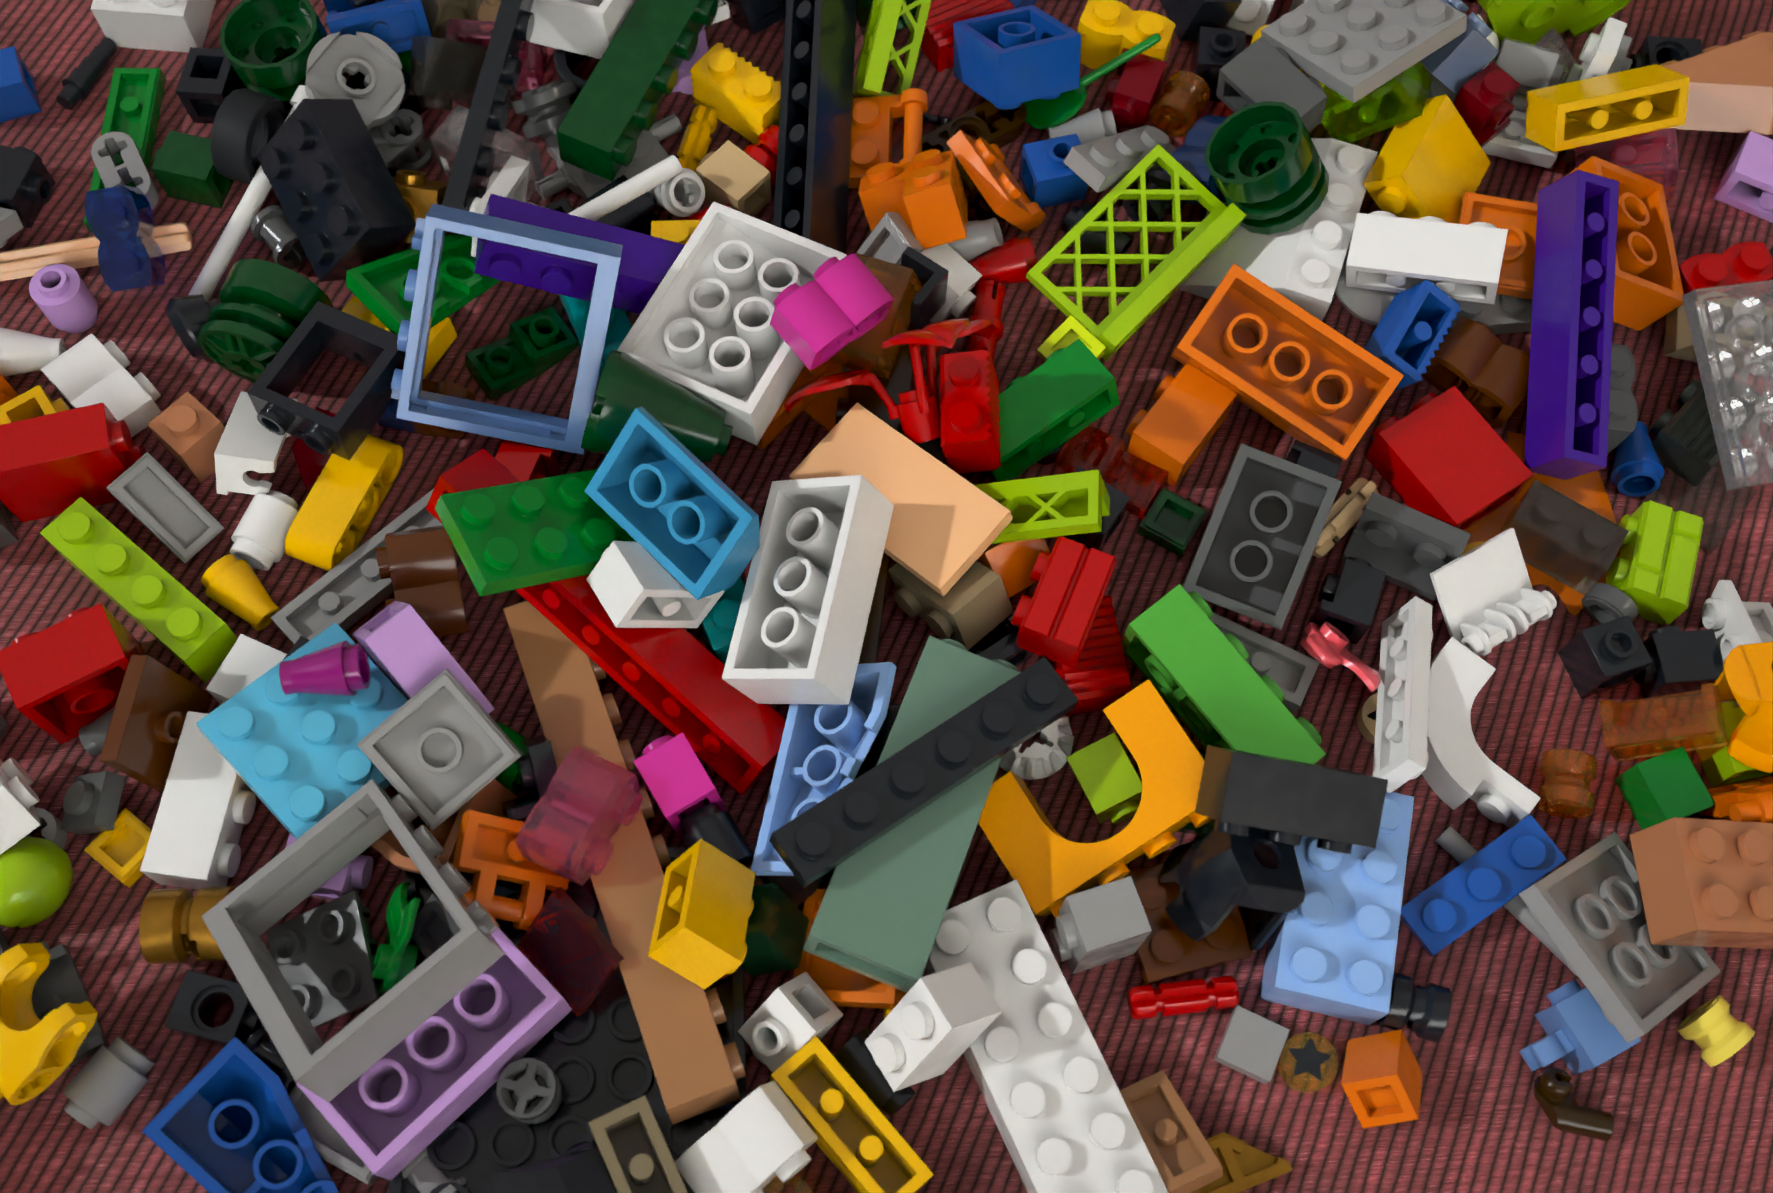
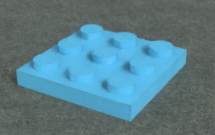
M335 622L283 661L297 659L342 641H348L350 645H356V643ZM369 658L370 685L367 689L357 690L355 696L304 693L286 695L281 687L279 677L280 663H278L196 723L200 732L296 840L371 779L383 790L391 785L356 744L408 700Z

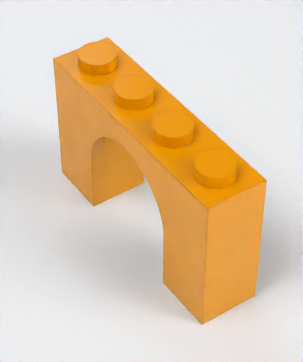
M1149 679L1103 709V712L1136 760L1142 778V796L1138 810L1130 823L1115 836L1095 843L1069 841L1054 829L1020 776L1010 771L992 783L978 824L1013 880L1017 879L1035 915L1046 917L1052 913L1056 919L1059 916L1058 911L1067 896L1088 890L1097 883L1101 886L1124 878L1130 872L1126 865L1144 852L1149 859L1164 852L1177 842L1173 833L1190 822L1198 828L1213 820L1212 818L1195 813L1205 759Z

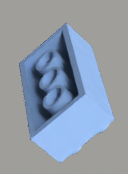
M1386 792L1376 848L1353 844L1351 854L1339 853L1316 847L1318 838L1302 836L1300 845H1293L1306 894L1304 901L1294 914H1288L1268 939L1260 1000L1366 1025H1371L1389 1014L1414 805L1413 796L1395 792L1389 794Z

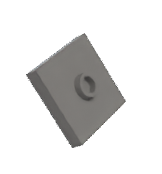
M445 669L356 744L432 831L523 755L449 669Z

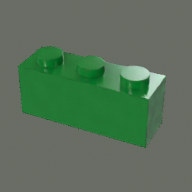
M1080 339L1066 348L1054 351L1046 359L1045 363L1028 375L1014 379L1009 383L1005 391L998 395L1000 400L998 404L1000 409L999 425L1001 428L999 430L1001 436L999 439L1001 445L999 450L1002 465L997 470L984 472L993 482L1012 480L1120 404L1115 377Z

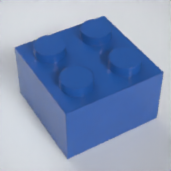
M1029 5L953 23L954 77L970 87L972 91L977 92L990 101L995 107L1005 110L1020 107L1022 102L1038 98L1044 100L1055 99L1063 92L1079 89L1081 34L1036 6Z

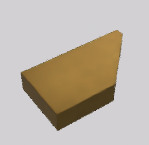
M1223 1132L1206 1139L1222 1165V1177L1191 1193H1239L1290 1172L1293 1169L1289 1161L1280 1157H1274L1246 1144L1243 1140Z

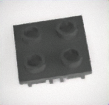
M358 890L348 892L266 931L271 956L314 1028L358 1009L363 1013L385 994L379 992L380 980L371 978L376 956L371 955V951L378 946L377 941L372 939L368 919L371 915L370 908L363 907Z

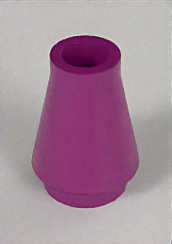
M342 641L297 659L282 661L279 666L281 687L286 695L304 693L355 696L357 690L369 687L370 666L366 650L362 644L350 645L348 641Z

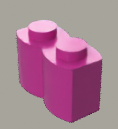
M855 253L841 260L837 257L828 259L813 274L815 280L801 287L797 283L791 284L774 300L775 309L770 325L809 370L820 366L842 350L848 343L860 338L887 317L895 300Z

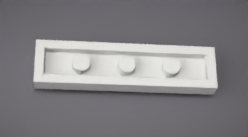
M1417 596L1382 622L1379 662L1381 683L1378 686L1372 776L1388 780L1386 792L1389 794L1409 780L1420 776L1426 769L1429 759L1427 740L1428 722L1430 719L1429 687L1432 677L1430 661L1431 642L1433 639V605Z

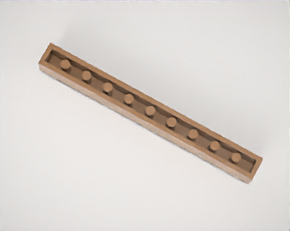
M528 601L503 608L544 736L551 742L566 804L670 1120L674 1125L739 1100L741 1098L735 1080L745 1077L746 1074L735 1042L723 1046L716 1025L727 1020L716 988L704 991L703 988L648 956L664 880L662 869L671 864V859L662 834L651 837L645 820L655 817L645 785L635 789L629 775V772L637 770L633 762L636 760L628 738L617 741L613 726L621 724L622 720L612 692L601 695L597 681L606 678L605 671Z

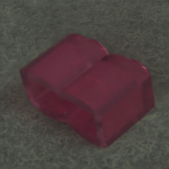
M575 746L561 763L546 794L535 805L518 834L515 843L521 855L583 886L591 874L599 875L606 867L612 855L613 844L610 843L611 837L621 825L628 826L631 824L640 809L642 795L639 794L640 786L636 774Z

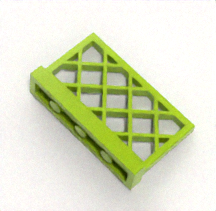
M1157 144L1028 271L1026 278L1067 317L1072 315L1106 346V352L1102 358L1108 361L1235 233L1246 217V214L1233 202L1226 207L1163 147ZM1157 163L1171 176V189H1146L1145 173ZM1138 181V189H1129ZM1179 184H1180L1185 190H1180ZM1118 199L1138 200L1139 222L1113 221V204ZM1146 200H1172L1173 222H1147ZM1180 200H1197L1210 214L1202 222H1181ZM1105 213L1106 221H1097ZM1086 231L1106 232L1107 254H1081L1080 237ZM1114 232H1140V254H1115ZM1148 232H1173L1174 250L1170 254H1149ZM1181 232H1191V233L1182 241V234H1181ZM1073 245V254H1063ZM1052 264H1073L1074 287H1056L1043 273ZM1081 264H1107L1108 287H1082ZM1115 264H1141V283L1137 287H1116ZM1149 264H1159L1149 274ZM1067 296H1074L1075 304ZM1082 297H1108L1109 315L1098 326L1083 312ZM1116 297H1126V298L1117 306V304H1116Z

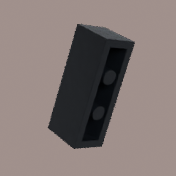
M1208 745L1195 813L1215 819L1214 830L1249 837L1250 827L1267 829L1266 839L1300 845L1302 836L1318 838L1316 844L1318 848L1351 854L1353 844L1376 848L1388 780L1348 770Z

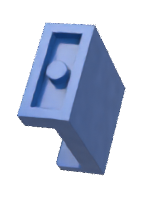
M323 0L328 16H325L330 34L340 32V36L346 34L356 35L357 31L369 33L388 44L396 54L434 44L421 0H387L352 9L345 0Z

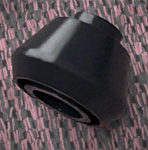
M202 294L172 297L165 307V312L193 358L207 359L209 357L198 344V337L203 325L208 322L212 307L220 303L216 298L207 302Z

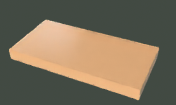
M858 403L847 412L789 475L790 480L863 475L894 504L884 553L943 597L1013 520L1010 510Z

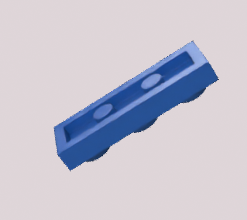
M1530 814L1401 907L1400 919L1430 957L1434 956L1567 860V858Z

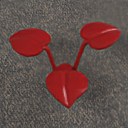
M969 319L940 321L923 329L898 334L882 342V350L895 345L909 344L916 388L899 393L900 403L897 405L877 376L871 373L870 369L830 374L805 385L784 404L785 411L787 413L806 395L833 390L847 385H866L872 387L888 410L890 420L900 419L906 438L915 444L941 437V412L937 395L936 353L942 347L952 349L956 339L966 335L990 339L995 328L993 319H980L970 322ZM926 346L927 386L925 384L919 349Z

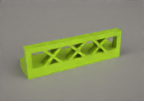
M873 0L854 77L853 94L862 97L900 95L904 90L910 89L931 0H916L909 5H906L904 0ZM917 6L915 17L913 18L910 10ZM902 15L911 34L908 44L896 51L892 44L899 16ZM906 52L904 63L902 64L899 56ZM890 61L900 77L896 94L882 90L887 65Z
M1099 469L974 485L1010 510L1013 520L991 544L1102 532V517L1110 516V497Z

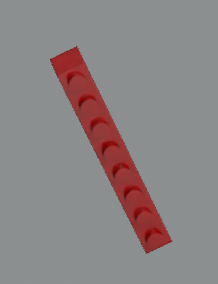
M482 448L439 476L426 510L441 522L435 510L440 495L521 481ZM590 574L515 589L672 733L677 736L683 732L693 751L741 795L777 761L786 723L784 717L769 704H757L722 680L725 665L684 628H616L586 580Z

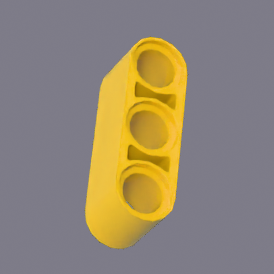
M368 434L350 461L332 453L287 532L284 548L286 554L292 558L330 571L353 553L360 544L400 471L403 461L402 447Z

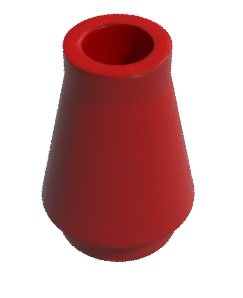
M1016 236L1005 241L1002 246L995 247L976 259L967 261L982 275L978 282L994 280V285H997L999 282L1003 285L1029 282L1026 275L1038 263L1030 238L1026 237L1018 240Z

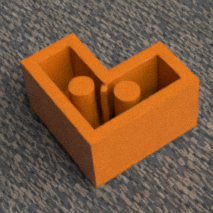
M938 149L926 150L915 155L911 162L894 166L892 162L880 163L869 168L865 175H861L858 193L871 232L886 212H898L923 247V250L967 238L968 201L953 150L943 153Z

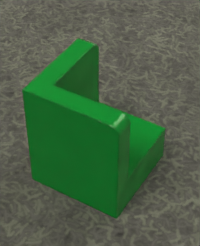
M1683 746L1637 763L1614 779L1641 830L1674 817H1689L1714 805L1711 795Z

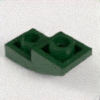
M550 307L510 323L509 336L465 353V366L489 400H493L522 386L553 367L577 348L578 341L554 308Z

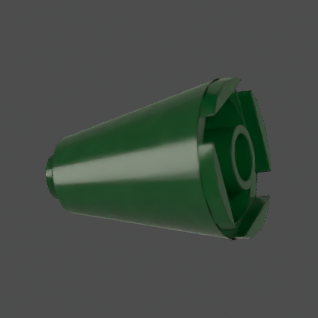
M611 350L595 393L597 396L593 410L588 416L581 444L582 449L591 451V453L608 454L635 408L643 407L701 462L711 463L714 453L721 456L725 455L733 426L724 424L726 417L724 411L625 352Z

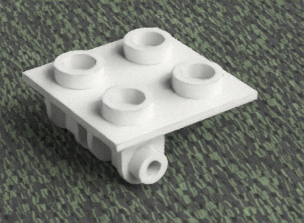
M1514 528L1505 530L1430 573L1450 638L1453 637L1478 656H1486L1498 644L1513 640L1516 634L1521 635L1525 633L1529 626L1537 621L1547 620L1552 616L1553 609L1557 607L1556 599L1549 591L1539 592L1533 590Z

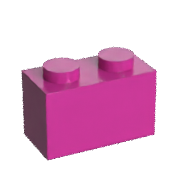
M683 732L674 738L671 735H666L654 740L644 748L643 756L633 761L665 818L680 839L683 833L679 828V823L694 810L709 803H717L721 811H728Z

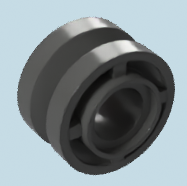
M561 79L524 92L521 94L522 99L512 102L516 114L527 115L528 121L522 127L526 139L535 136L543 139L557 134L559 126L573 105L571 98L577 93L574 80L562 83Z

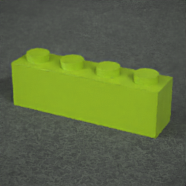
M82 497L78 498L40 532L66 561L200 680L206 683L216 674L238 637L222 619Z

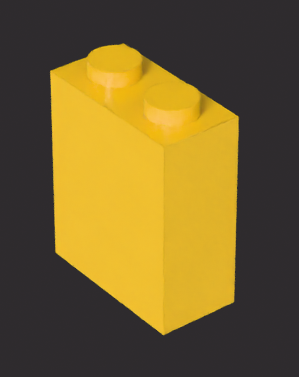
M1444 94L1406 104L1366 176L1363 185L1381 211L1390 212L1396 217L1420 219L1427 216L1438 217L1447 223L1457 224L1464 193L1476 192L1491 162L1448 95Z

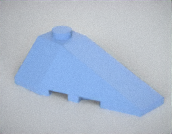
M892 662L858 664L849 705L790 704L751 870L755 872L756 876H794L770 843L771 833L854 780L887 715L897 668Z

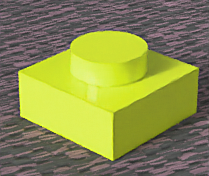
M1070 315L1037 349V355L1043 361H1046L1054 351L1066 348L1080 339L1099 360L1106 352V346Z

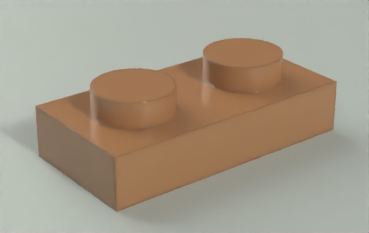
M1163 1070L1120 1090L1124 1102L1169 1193H1191L1222 1177L1221 1163Z

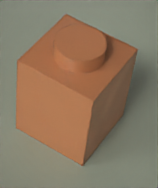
M187 391L147 425L166 451L202 483L215 472L214 452L225 427L219 419Z

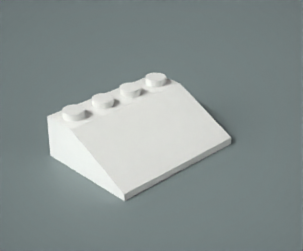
M1311 138L1329 174L1328 193L1320 208L1305 222L1285 232L1270 235L1251 233L1240 225L1235 233L1180 287V290L1210 299L1233 264H1236L1322 321L1331 304L1353 234L1356 214L1360 211L1366 192L1363 182L1373 166L1378 152L1334 138ZM1207 210V213H1206L1205 218L1210 214V212H1209L1208 210Z
M713 201L617 351L625 352L726 413L724 424L733 426L731 435L757 445L805 365L770 325L775 309L774 300L791 284L797 283L801 287L815 280L813 274L828 259L837 257L841 260L847 254Z

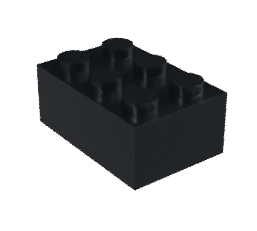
M303 99L257 156L263 172L267 176L320 282L346 280L347 270L387 257L416 227V223L352 99Z

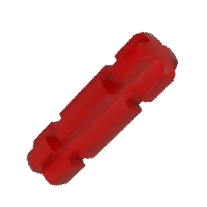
M1222 976L1212 978V980H1209V983H1206L1204 979L1162 983L1160 986H1157V989H1153L1152 985L1132 987L1128 991L1127 1002L1131 1017L1138 1020L1154 1018L1157 1012H1161L1163 1017L1206 1012L1209 1006H1213L1214 1010L1231 1009L1239 1004V991L1234 977Z

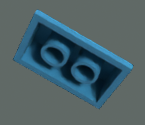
M643 407L635 408L584 492L697 600L732 588L760 548L759 515Z

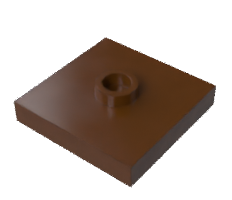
M131 655L99 761L163 793L187 712L207 714L212 695L148 655Z

